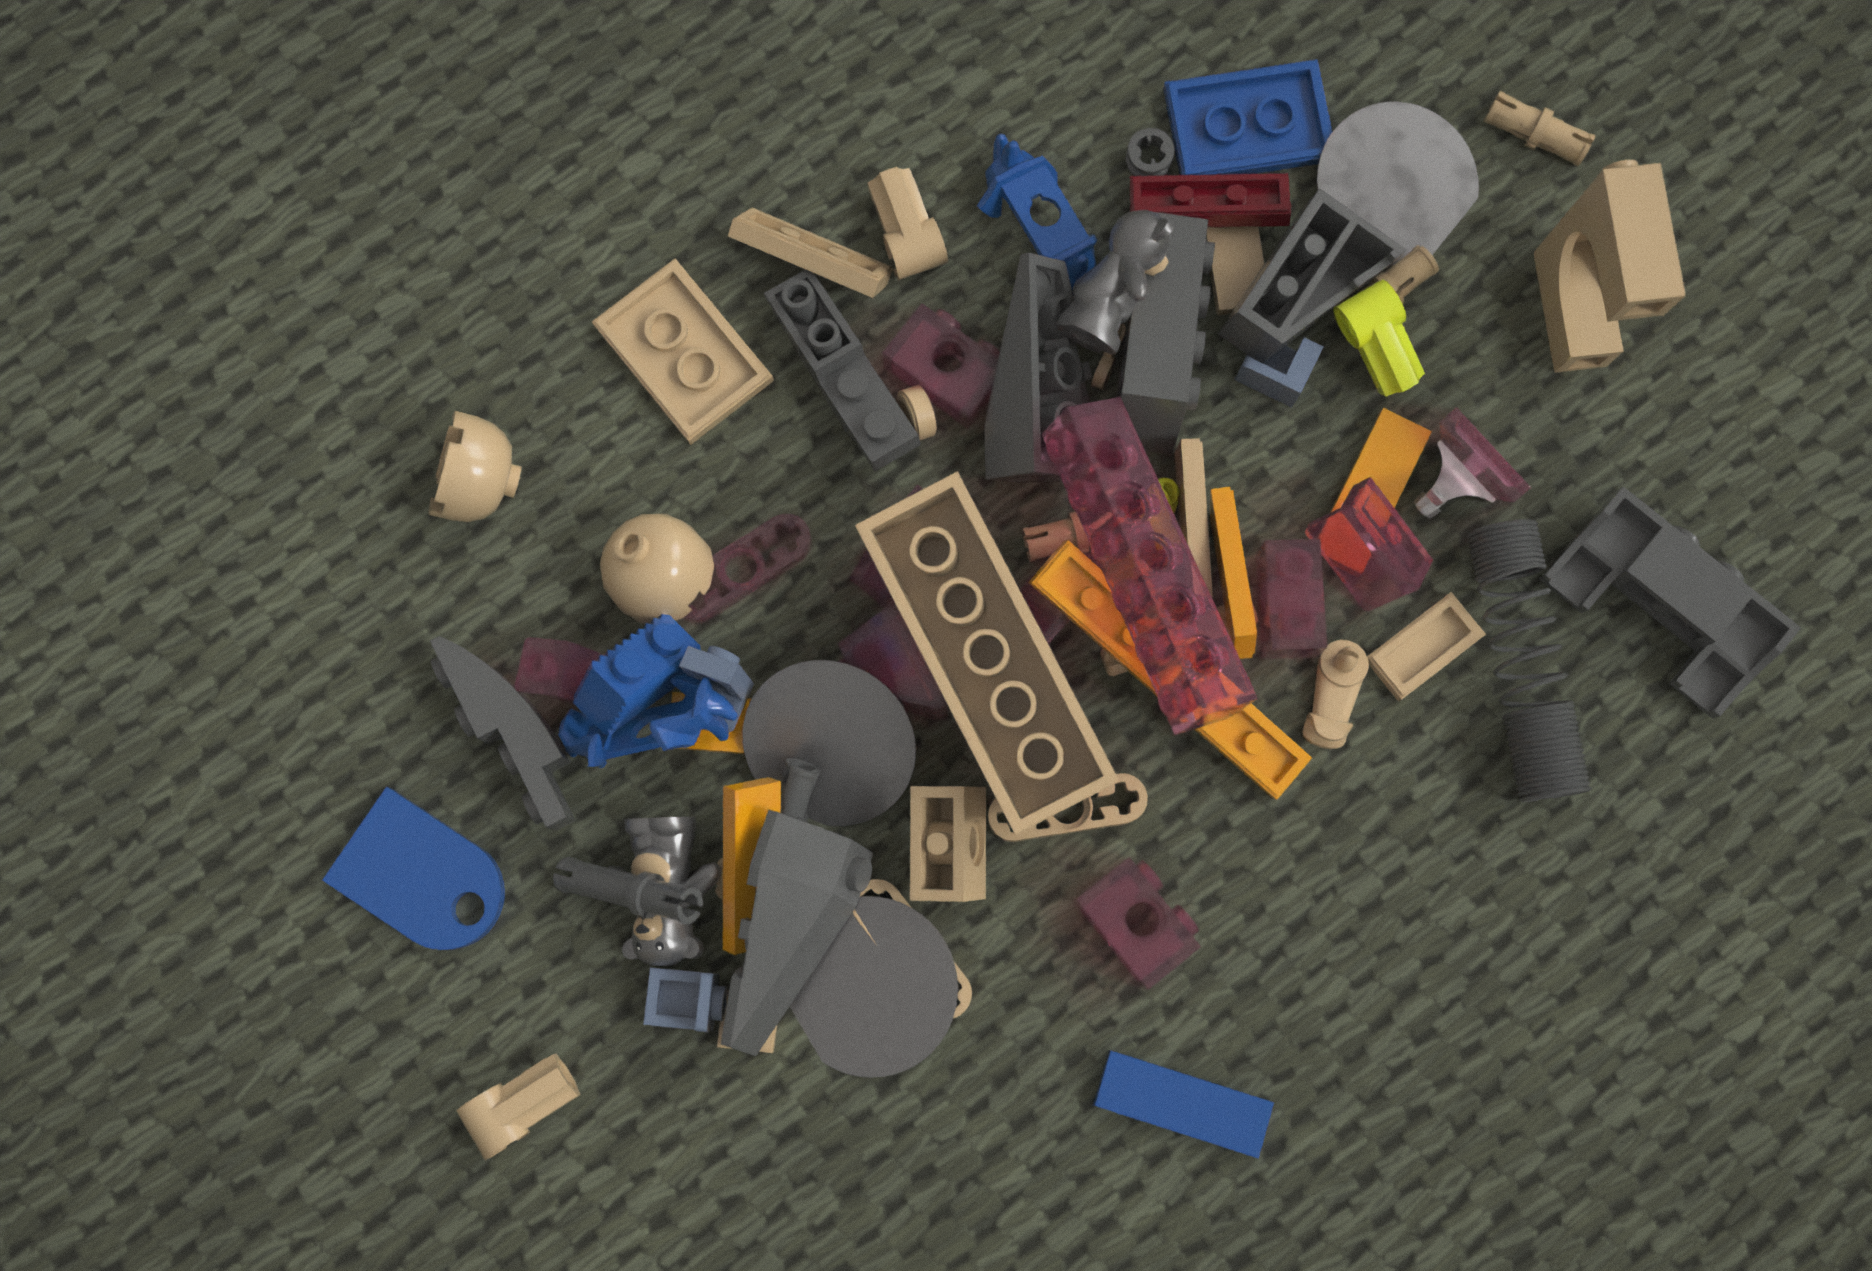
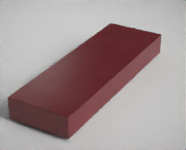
M1288 173L1130 176V212L1149 210L1152 212L1208 219L1207 228L1290 226L1291 202Z

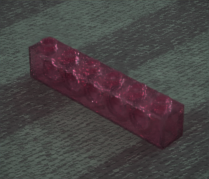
M1121 397L1067 407L1042 433L1047 453L1055 463L1067 490L1069 503L1078 515L1090 542L1092 555L1101 567L1112 592L1114 605L1125 621L1135 644L1136 654L1144 664L1158 696V703L1162 712L1167 716L1175 735L1230 718L1257 700V695Z

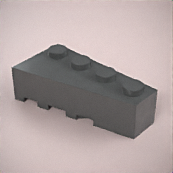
M1155 212L1162 219L1167 218L1174 225L1170 233L1171 240L1166 252L1169 262L1164 271L1154 276L1146 274L1148 295L1144 301L1136 302L1134 310L1127 320L1122 351L1126 353L1123 356L1115 401V403H1118L1111 430L1109 446L1173 455L1186 410L1195 411L1199 399L1201 378L1191 377L1193 363L1201 364L1206 332L1196 331L1197 319H1205L1208 310L1210 287L1202 286L1201 282L1202 274H1210L1215 242L1206 241L1208 219Z

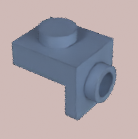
M688 646L679 665L687 676L699 680L707 677L711 682L713 690L724 696L733 705L738 713L737 719L735 721L725 719L729 732H732L754 683L739 665L740 658L733 653L716 646H709L707 652Z
M650 967L643 1025L692 1029L701 1032L714 1031L715 1020H724L727 1004V987L719 986L720 974Z

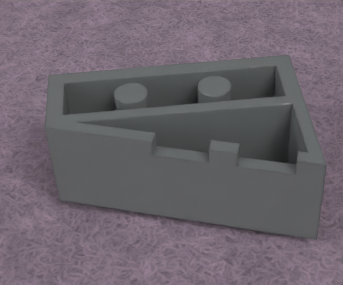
M1319 188L1298 212L1218 332V335L1254 360L1264 363L1331 313L1335 306L1355 295L1382 271L1385 272L1407 249Z

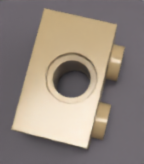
M911 786L910 901L966 902L986 899V787Z

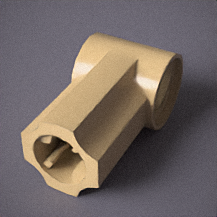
M894 167L880 172L876 178L869 181L868 191L885 233L883 234V241L889 260L893 259L896 269H893L896 278L901 280L947 264L948 256L941 232L933 217L929 218L910 168L899 169Z
M556 1053L525 1070L521 1075L504 1086L502 1083H499L484 1091L456 1111L484 1160H487L506 1149L510 1143L515 1140L518 1141L529 1134L528 1128L581 1094L567 1066Z

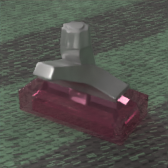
M1456 407L1440 421L1441 440L1437 444L1442 456V466L1438 479L1426 494L1422 492L1415 499L1414 504L1424 516L1430 519L1441 512L1439 507L1452 498L1469 495L1484 498L1491 503L1495 500L1514 503L1531 487Z

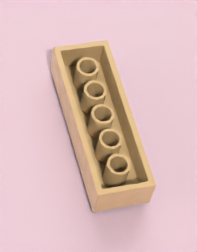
M958 471L855 525L1015 835L1119 782Z

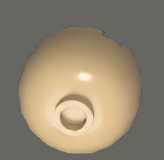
M454 411L452 415L453 426L449 425L436 473V484H438L435 498L431 497L428 514L452 521L471 522L484 519L495 512L503 496L514 498L520 479L521 466L512 464V445L506 434L496 425L477 416Z
M641 514L625 521L611 534L603 547L600 570L603 588L624 614L645 625L646 623L651 624L653 618L659 619L661 614L670 615L677 621L691 612L692 609L688 605L696 598L699 592L705 595L711 585L714 562L711 548L687 523L668 514Z

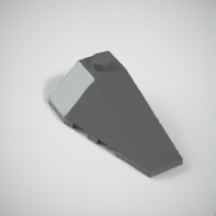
M768 810L750 863L747 885L757 888L752 918H742L738 938L745 939L746 955L744 966L738 968L731 978L721 1045L752 1056L758 1054L855 910L861 892L867 888L871 879V859L873 856L871 851L850 838L785 814Z

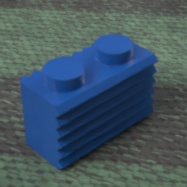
M661 614L659 619L653 618L651 624L646 623L643 629L638 628L636 634H630L628 640L623 639L620 645L615 644L613 650H607L605 656L600 655L597 661L591 662L573 697V703L604 735L610 736L674 689L675 686L670 682L674 674L687 676L679 666L688 646L701 650L700 645L670 615Z

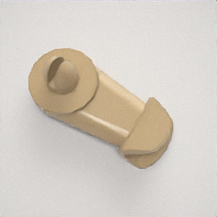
M1349 640L1331 642L1323 649L1318 659L1312 713H1308L1303 728V737L1317 747L1324 749L1341 748L1346 742L1348 733L1352 730L1353 724L1348 721L1363 679L1369 669V662L1365 651L1354 642Z

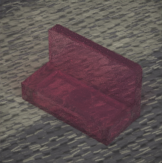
M1371 477L1353 485L1341 508L1309 523L1305 530V534L1365 611H1371L1418 590L1433 561Z

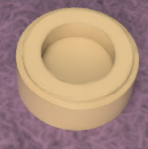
M915 385L898 391L896 402L919 435V439L923 440L935 436L936 419L931 402L924 389L920 385Z

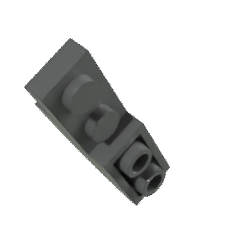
M805 269L764 293L766 300L799 357L851 441L854 440L874 472L921 445L919 435L865 356L862 344L813 272Z
M441 636L430 640L437 657L430 660L432 668L445 689L452 686L461 704L454 708L459 724L468 737L476 735L477 739L485 743L491 744L501 738L503 739L504 743L498 746L499 754L511 775L520 773L528 790L527 793L522 795V800L534 823L544 822L546 828L557 831L575 822L573 813L552 773L572 761L542 714L515 685L477 656Z

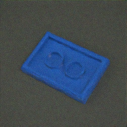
M1318 59L1164 83L1163 90L1179 175L1256 174L1319 164L1324 145L1332 134Z

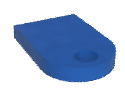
M389 787L384 789L322 879V881L415 943L436 950L464 948L483 938L497 922L505 898L502 873L495 860L487 851ZM476 893L482 898L485 910L482 918L477 923L468 926L458 919L456 905L463 895Z

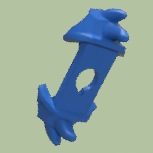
M1003 133L998 134L994 141L993 163L985 172L988 189L980 199L977 207L989 217L998 218L1001 217L1002 198L1005 199L1038 255L1065 261L1073 290L1076 280L1096 266L1094 245L1098 239L1095 234L1088 235L1057 185V172L1051 163L1043 156L1034 158L1026 151L1020 150L1018 142L1014 140L1009 142ZM1040 196L1042 201L1053 203L1060 213L1058 222L1048 227L1035 223L1030 215L1033 199Z
M674 674L670 682L685 695L683 701L645 709L610 736L604 735L582 711L570 709L560 723L558 736L570 757L584 756L588 759V767L596 766L603 768L606 766V759L659 747L663 751L691 747L695 745L702 729L710 731L720 741H725L729 737L728 724L725 719L735 721L738 713L724 696L713 690L711 682L707 677L699 680L691 676ZM650 723L652 734L644 738H636L638 732Z

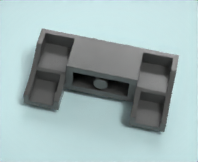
M1624 486L1607 499L1579 535L1571 539L1539 578V580L1580 613L1588 611L1608 586L1612 584L1681 639L1694 652L1669 684L1712 719L1720 717L1741 691L1770 662L1782 653L1801 629L1799 625L1744 583V576L1737 568L1727 562L1714 559L1700 548V542L1694 534L1683 527L1671 525Z

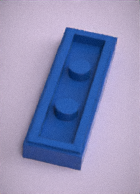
M1109 1050L1093 1105L1259 1159L1274 1102Z

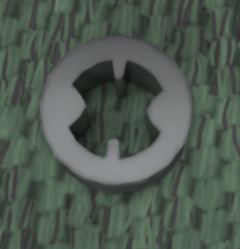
M1157 128L1139 130L1132 136L1126 152V164L1129 171L1134 176L1165 175L1174 157L1172 139L1164 131ZM1144 145L1146 150H1149L1150 145L1158 147L1160 149L1158 155L1160 162L1155 163L1153 158L1150 164L1142 162L1140 160L1142 150L1139 147Z

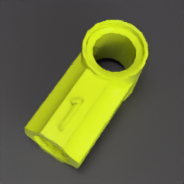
M1384 279L1379 280L1333 308L1334 317L1347 341L1359 350L1379 394L1387 397L1394 393L1404 392L1419 383V379L1425 372L1402 324L1406 321V312L1403 304L1387 281Z

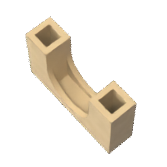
M1622 160L1604 167L1535 250L1534 259L1554 373L1607 367L1624 352L1618 320L1664 316L1685 297L1661 163L1638 165V162L1635 160Z

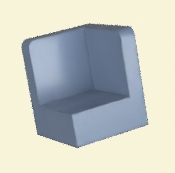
M1303 338L1296 351L1285 346L1264 363L1254 360L1247 355L1235 381L1292 407L1301 394L1323 346Z

